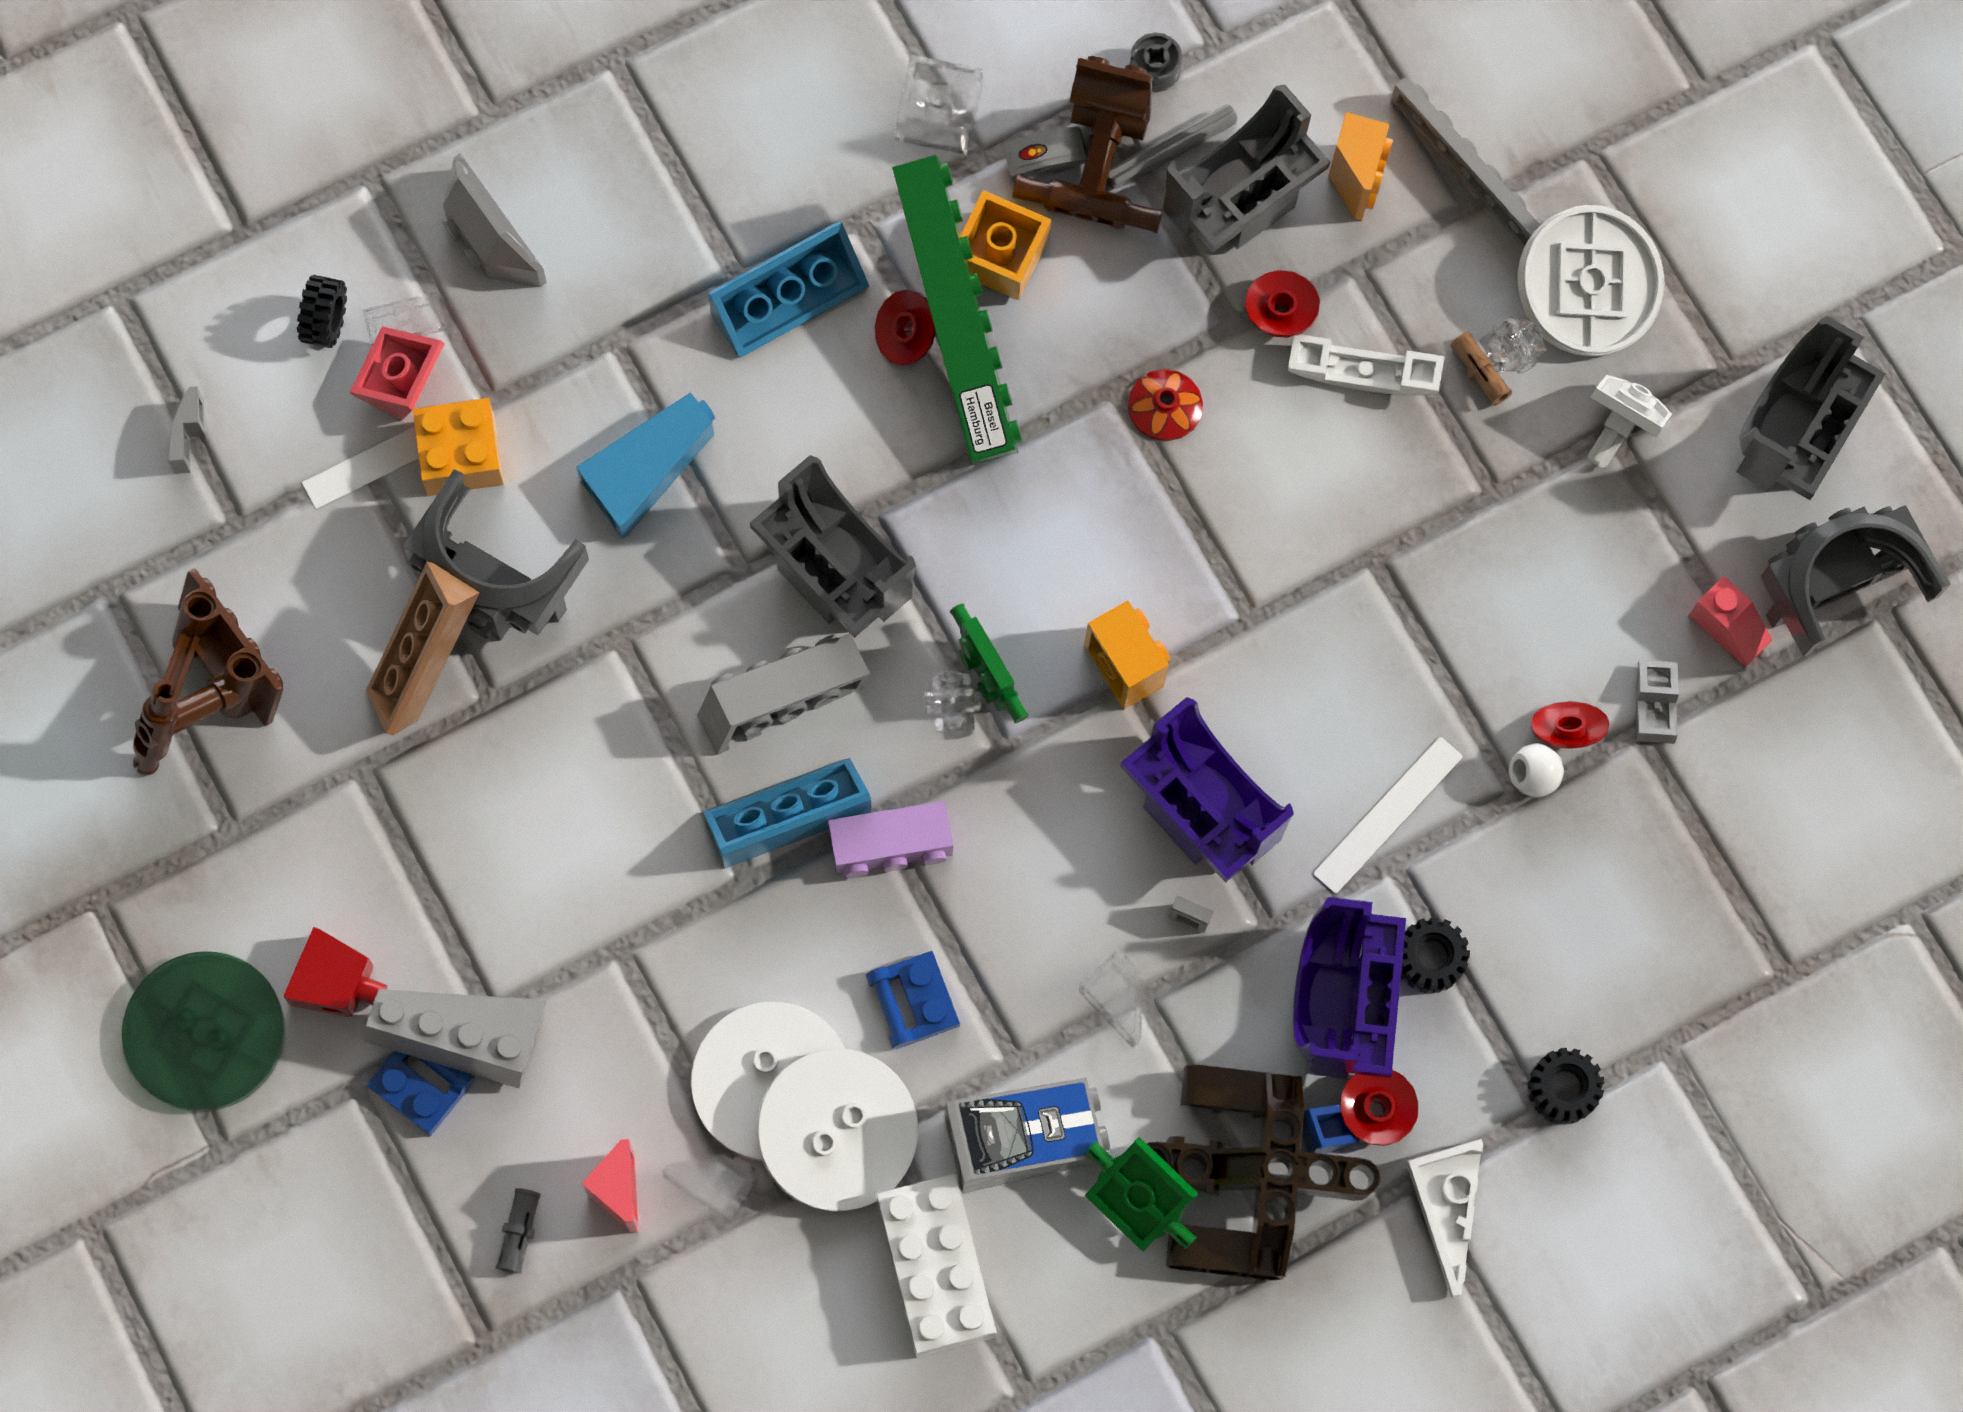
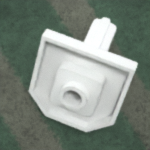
M1606 375L1595 389L1591 398L1611 409L1612 412L1603 426L1602 433L1588 453L1587 459L1597 467L1605 469L1622 442H1626L1636 425L1657 437L1672 413L1642 385Z

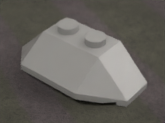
M462 154L456 155L453 160L443 203L447 218L443 221V224L454 241L459 238L466 246L463 252L469 263L475 270L481 267L488 278L539 287L547 283L544 269L539 261L532 254Z

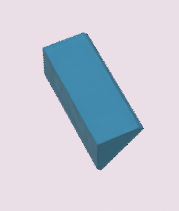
M838 221L708 292L711 315L736 355L741 358L870 286L842 222Z
M849 757L704 811L703 813L723 866L728 868L829 830L828 820L871 813V797Z

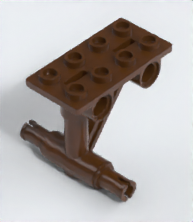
M1088 56L1087 59L1078 58L1070 95V103L1074 104L1070 123L1089 127L1088 137L1091 139L1080 183L1078 185L1058 179L1047 183L1017 175L1012 198L1043 204L1044 209H1047L1048 212H1058L1082 220L1111 225L1117 229L1128 225L1158 233L1163 210L1132 204L1131 199H1128L1127 196L1105 191L1116 146L1121 144L1122 137L1126 136L1144 140L1151 118L1153 76L1146 74L1147 71L1134 65H1125L1124 68L1111 66L1108 60L1097 56Z
M195 568L188 571L178 605L180 612L172 638L174 651L163 680L158 681L154 685L152 696L145 700L140 718L135 722L136 733L133 741V750L136 756L133 760L134 768L138 766L137 772L142 775H151L157 771L159 761L169 751L174 734L218 711L229 718H240L254 711L264 726L273 723L283 692V682L278 672L267 666L261 658L256 642L244 635L239 628L238 620L233 611L222 605L216 597L213 584L209 579L202 578ZM197 657L212 679L207 681L206 687L177 701L192 660Z

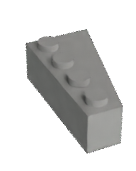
M850 633L839 638L836 635H829L819 640L815 647L804 651L801 647L792 649L783 654L780 660L769 664L766 660L751 665L745 673L735 677L731 673L718 677L711 683L697 715L716 754L719 755L730 749L728 743L735 738L745 735L746 740L749 741L762 735L761 731L769 727L774 720L779 719L784 725L802 715L808 709L807 705L811 703L814 709H818L862 689L870 672Z

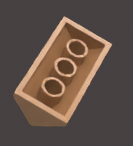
M426 562L366 689L386 734L395 735L419 720L480 593L434 563Z

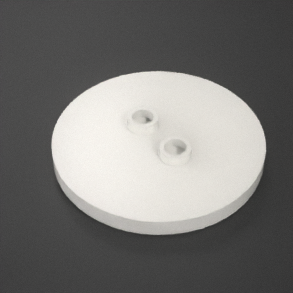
M1583 205L1566 209L1550 217L1533 232L1520 258L1518 291L1526 316L1545 340L1571 354L1587 357L1603 356L1632 345L1651 327L1662 304L1664 272L1655 244L1637 222L1624 213L1612 208L1598 205Z
M760 1002L739 1008L725 1016L705 1036L696 1053L692 1068V1096L698 1116L704 1127L718 1143L732 1153L743 1158L763 1162L757 1142V1118L761 1102L770 1084L782 1070L801 1057L826 1049H845L839 1036L818 1015L790 1003Z
M850 1049L821 1050L801 1057L791 1063L770 1084L761 1102L757 1118L758 1148L765 1168L771 1178L790 1197L804 1205L819 1210L848 1211L876 1202L877 1193L894 1189L904 1177L911 1165L917 1146V1114L913 1100L904 1083L894 1071L880 1060L863 1052Z

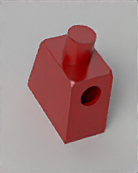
M313 927L283 997L289 1005L352 1017L359 1000L373 1005L378 989L387 990L388 986L369 978L373 970V964L368 957L319 928Z

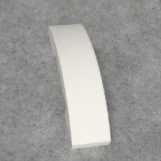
M1301 334L1293 338L1288 371L1299 376L1338 387L1373 393L1395 395H1432L1439 393L1445 356L1407 351L1406 356L1335 346L1331 345L1332 339Z

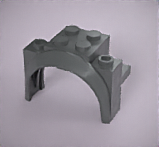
M1285 84L1274 87L1266 102L1257 113L1212 152L1179 172L1175 168L1176 163L1174 160L1170 162L1166 173V193L1163 211L1185 237L1195 232L1212 253L1229 240L1238 250L1293 210L1296 206L1300 189L1329 168V159L1307 135L1311 119L1310 112Z
M1826 316L1820 319L1800 339L1764 388L1741 429L1739 441L1742 455L1745 458L1737 469V473L1768 491L1777 481L1811 500L1886 374L1853 355L1862 342L1863 336Z
M809 455L778 482L779 498L750 522V528L776 554L777 570L828 624L837 619L854 638L878 617L885 622L912 598L913 579L916 569L912 555L908 557L907 561L864 520L833 483L821 460L817 457Z
M453 469L444 486L402 546L408 559L407 564L417 572L422 573L426 562L434 563L480 592L466 620L470 622L469 628L478 635L487 639L492 635L501 641L511 626L521 633L525 634L529 630L539 636L550 618L559 622L566 612L567 608L564 597L589 561L586 546L575 539L547 572L531 580V578L466 540L464 543L460 542L459 544L450 539L452 533L447 530L449 522L470 491L469 487L463 483V473Z
M1906 505L1892 510L1891 506H1887L1873 514L1868 513L1865 506L1855 511H1851L1849 507L1844 508L1828 518L1829 521L1820 526L1813 522L1798 529L1795 532L1796 537L1786 544V551L1768 560L1769 565L1760 577L1775 604L1766 616L1772 628L1784 623L1786 624L1803 657L1815 653L1819 643L1825 640L1814 612L1816 609L1907 569L1914 577L1927 603L1939 598L1951 585ZM1870 547L1881 551L1874 555Z

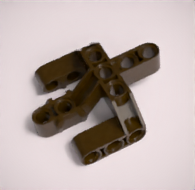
M1186 1065L1183 1072L1180 1106L1188 1105L1212 1109V1113L1218 1114L1226 1110L1252 1113V1118H1260L1262 1116L1260 1147L1223 1148V1143L1217 1140H1210L1209 1146L1184 1143L1185 1137L1182 1136L1167 1138V1143H1147L1194 1190L1205 1191L1209 1196L1219 1197V1190L1256 1189L1252 1232L1184 1225L1197 1237L1185 1250L1170 1234L1168 1235L1166 1267L1176 1270L1262 1280H1282L1286 1275L1294 1234L1297 1194L1359 1201L1367 1198L1378 1187L1380 1182V1172L1377 1166L1370 1160L1301 1151L1304 1118L1302 1076L1271 1074L1270 1072L1206 1065ZM1275 1121H1282L1288 1124L1291 1129V1138L1283 1140L1276 1137L1272 1131V1124ZM1187 1158L1197 1159L1203 1167L1202 1175L1199 1177L1189 1176L1183 1169V1161ZM1272 1161L1282 1162L1288 1169V1177L1284 1180L1272 1177L1268 1168L1269 1163ZM1311 1166H1320L1326 1170L1328 1174V1182L1326 1184L1319 1185L1311 1180L1309 1176ZM1351 1171H1362L1367 1176L1368 1187L1366 1189H1358L1352 1185L1349 1177ZM1275 1201L1281 1204L1285 1212L1284 1219L1276 1221L1269 1218L1265 1212L1266 1203Z

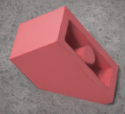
M1725 576L1696 603L1688 615L1744 667L1772 641L1753 602Z

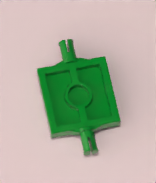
M964 603L956 605L950 610V614H952L960 628L961 638L959 643L962 649L958 650V653L968 671L974 669L978 675L980 682L977 683L982 697L988 704L993 701L998 711L1007 708L1015 724L1025 720L1029 714L1021 704L1017 691L1014 690L1015 682L976 616L970 617Z
M1140 1137L1125 1152L1116 1155L1114 1158L1097 1141L1084 1153L1102 1169L1097 1182L1084 1196L1142 1252L1155 1239L1166 1235V1233H1169L1184 1250L1197 1238L1179 1220L1185 1207L1198 1193Z

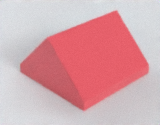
M382 326L350 393L402 421L413 410L445 344L438 339Z
M621 1139L583 1181L582 1185L587 1195L630 1233H638L635 1155L630 1140Z

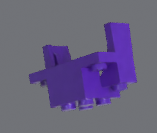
M1188 697L1158 720L1153 726L1151 737L1120 764V767L1145 793L1146 798L1143 808L1195 865L1204 859L1225 883L1247 864L1253 865L1282 840L1288 823L1294 815L1290 803L1285 807L1278 804L1236 763L1206 725L1200 714L1198 703Z
M1328 897L1314 914L1307 929L1300 954L1293 1002L1294 1041L1298 1051L1307 1062L1306 1074L1346 1079L1349 1073L1384 1078L1392 1076L1406 918L1372 914L1373 902Z

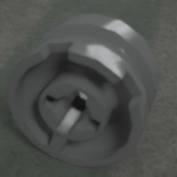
M1154 32L1139 38L1132 47L1130 65L1141 67L1147 71L1146 74L1153 76L1152 92L1165 91L1175 84L1179 78L1182 62V52L1179 44L1172 37L1163 33ZM1154 58L1161 61L1158 63L1154 62L1152 65L1149 64L1150 60Z

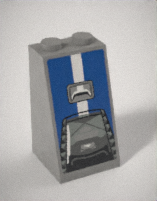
M1086 1077L946 1102L944 1116L962 1194L1096 1164L1089 1156L1084 1154L1088 1148L1097 1141L1105 1150H1110L1106 1127H1098L1095 1115L1096 1111H1101L1096 1087L1089 1088Z

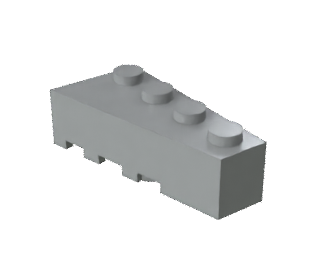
M378 989L366 1023L364 1042L520 1088L543 1018L546 1000Z

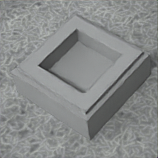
M1177 895L1169 917L1178 923L1203 933L1206 931L1214 911Z

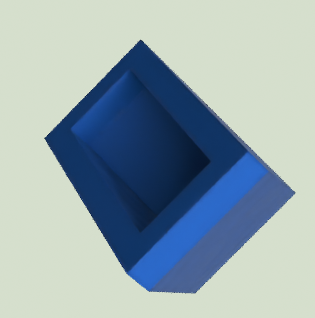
M1340 1104L1311 1108L1304 1111L1302 1138L1307 1152L1328 1154L1363 1142L1355 1138L1344 1125Z

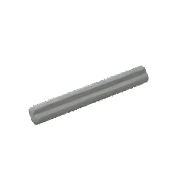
M1226 104L1110 168L1107 179L1113 189H1118L1237 123L1238 117L1231 105Z

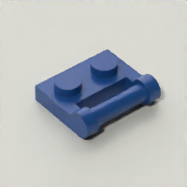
M933 951L888 967L872 970L865 975L869 987H874L892 1034L889 1037L892 1049H900L960 1027L959 1019ZM900 979L917 1027L906 1029L889 984L892 980Z
M394 1051L368 1082L367 1087L431 1136L472 1086L475 1077L472 1074L418 1058L452 1084L448 1092L444 1094L404 1063L410 1055Z

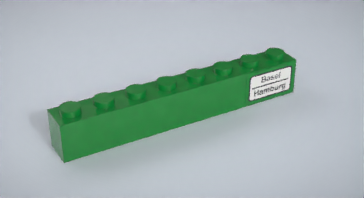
M932 155L894 166L892 170L970 460L974 465L1019 453L1016 443L1023 442L1017 420L1010 421L1007 406L1013 405L1007 383L1000 384L997 370L1003 368L997 346L990 348L987 333L993 332L991 320L987 309L980 310L977 296L983 295L981 283L977 273H970L967 262L968 259L973 258L971 246L967 236H960L957 223L963 222L962 212L958 200L951 201L947 188L954 185L948 163L941 164L937 155Z

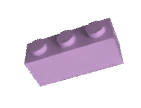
M945 801L828 820L836 875L845 874L846 878L861 877L867 875L869 869L884 867L885 871H898L908 867L907 863L922 860L925 865L938 864L946 861V856L953 855V841Z

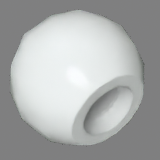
M1539 743L1522 747L1513 755L1509 766V776L1512 784L1522 794L1534 798L1550 795L1560 786L1564 775L1562 758L1552 747Z

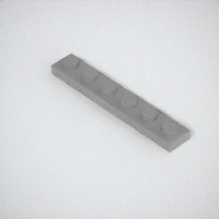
M1407 76L1395 84L1390 101L1524 249L1533 232L1544 222L1540 219H1535L1530 214L1521 196L1514 191L1511 192L1503 184L1499 172L1492 165L1485 164L1477 155L1474 144L1457 133L1448 115L1443 111H1438L1430 103L1426 91L1420 85H1414Z

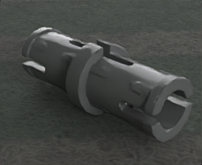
M515 1188L508 1223L503 1224L502 1228L505 1236L499 1260L496 1264L497 1269L522 1274L529 1239L534 1238L535 1234L532 1226L538 1201L541 1197L540 1193L528 1189Z

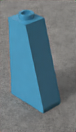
M691 392L576 467L579 481L622 539L630 534L714 436L712 421L715 419L712 410L704 400L698 402Z

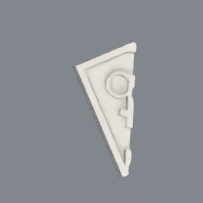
M1482 1139L1408 1160L1406 1163L1451 1298L1461 1296L1463 1282L1465 1281L1468 1243L1471 1239L1475 1210L1474 1200L1479 1181L1477 1179L1479 1163L1483 1151Z

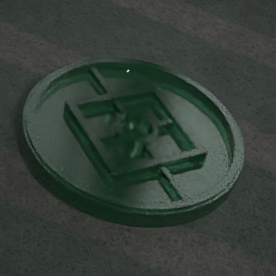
M220 952L188 953L175 957L157 967L148 974L134 991L127 1005L122 1024L124 1055L131 1072L138 1082L161 1102L178 1109L195 1112L224 1109L251 1096L267 1081L274 1071L281 1056L285 1040L284 1012L277 993L263 974L246 961Z

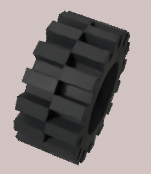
M311 275L305 284L306 290L303 289V299L299 304L300 314L297 317L299 322L297 326L298 339L302 343L333 348L341 334L340 327H343L344 323L342 319L346 313L344 306L347 302V296H345L347 287L343 280Z
M1431 917L1429 921H1425V918L1418 920L1415 925L1411 924L1405 931L1401 978L1404 979L1406 977L1409 980L1407 985L1412 988L1415 985L1420 987V992L1427 993L1428 990H1433V993H1439L1442 989L1446 988L1447 990L1458 982L1469 964L1467 961L1470 958V950H1467L1466 947L1468 940L1466 937H1461L1460 933L1462 930L1458 926L1454 929L1449 926L1451 921L1445 919L1443 922H1439L1438 917ZM1427 941L1438 942L1447 952L1446 964L1439 969L1424 967L1417 955L1419 946Z
M1560 1048L1557 1052L1553 1050L1547 1053L1530 1073L1531 1079L1528 1081L1527 1088L1531 1089V1094L1529 1095L1530 1102L1535 1101L1537 1106L1534 1109L1538 1113L1541 1111L1545 1113V1119L1549 1121L1556 1119L1558 1124H1566L1570 1121L1572 1124L1579 1122L1598 1106L1599 1100L1603 1097L1604 1090H1602V1085L1605 1083L1604 1076L1600 1077L1598 1073L1601 1068L1598 1064L1594 1066L1590 1062L1592 1060L1590 1055L1586 1054L1585 1057L1580 1055L1581 1050L1575 1048L1572 1051H1567V1048ZM1558 1072H1570L1578 1078L1581 1091L1576 1099L1571 1101L1561 1100L1553 1093L1551 1081Z

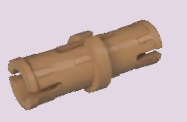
M1466 332L1453 340L1450 347L1454 349L1468 369L1467 375L1470 380L1476 381L1492 406L1499 405L1508 399L1512 394V390L1508 388L1494 368L1496 363L1492 357H1486L1473 339L1472 334Z

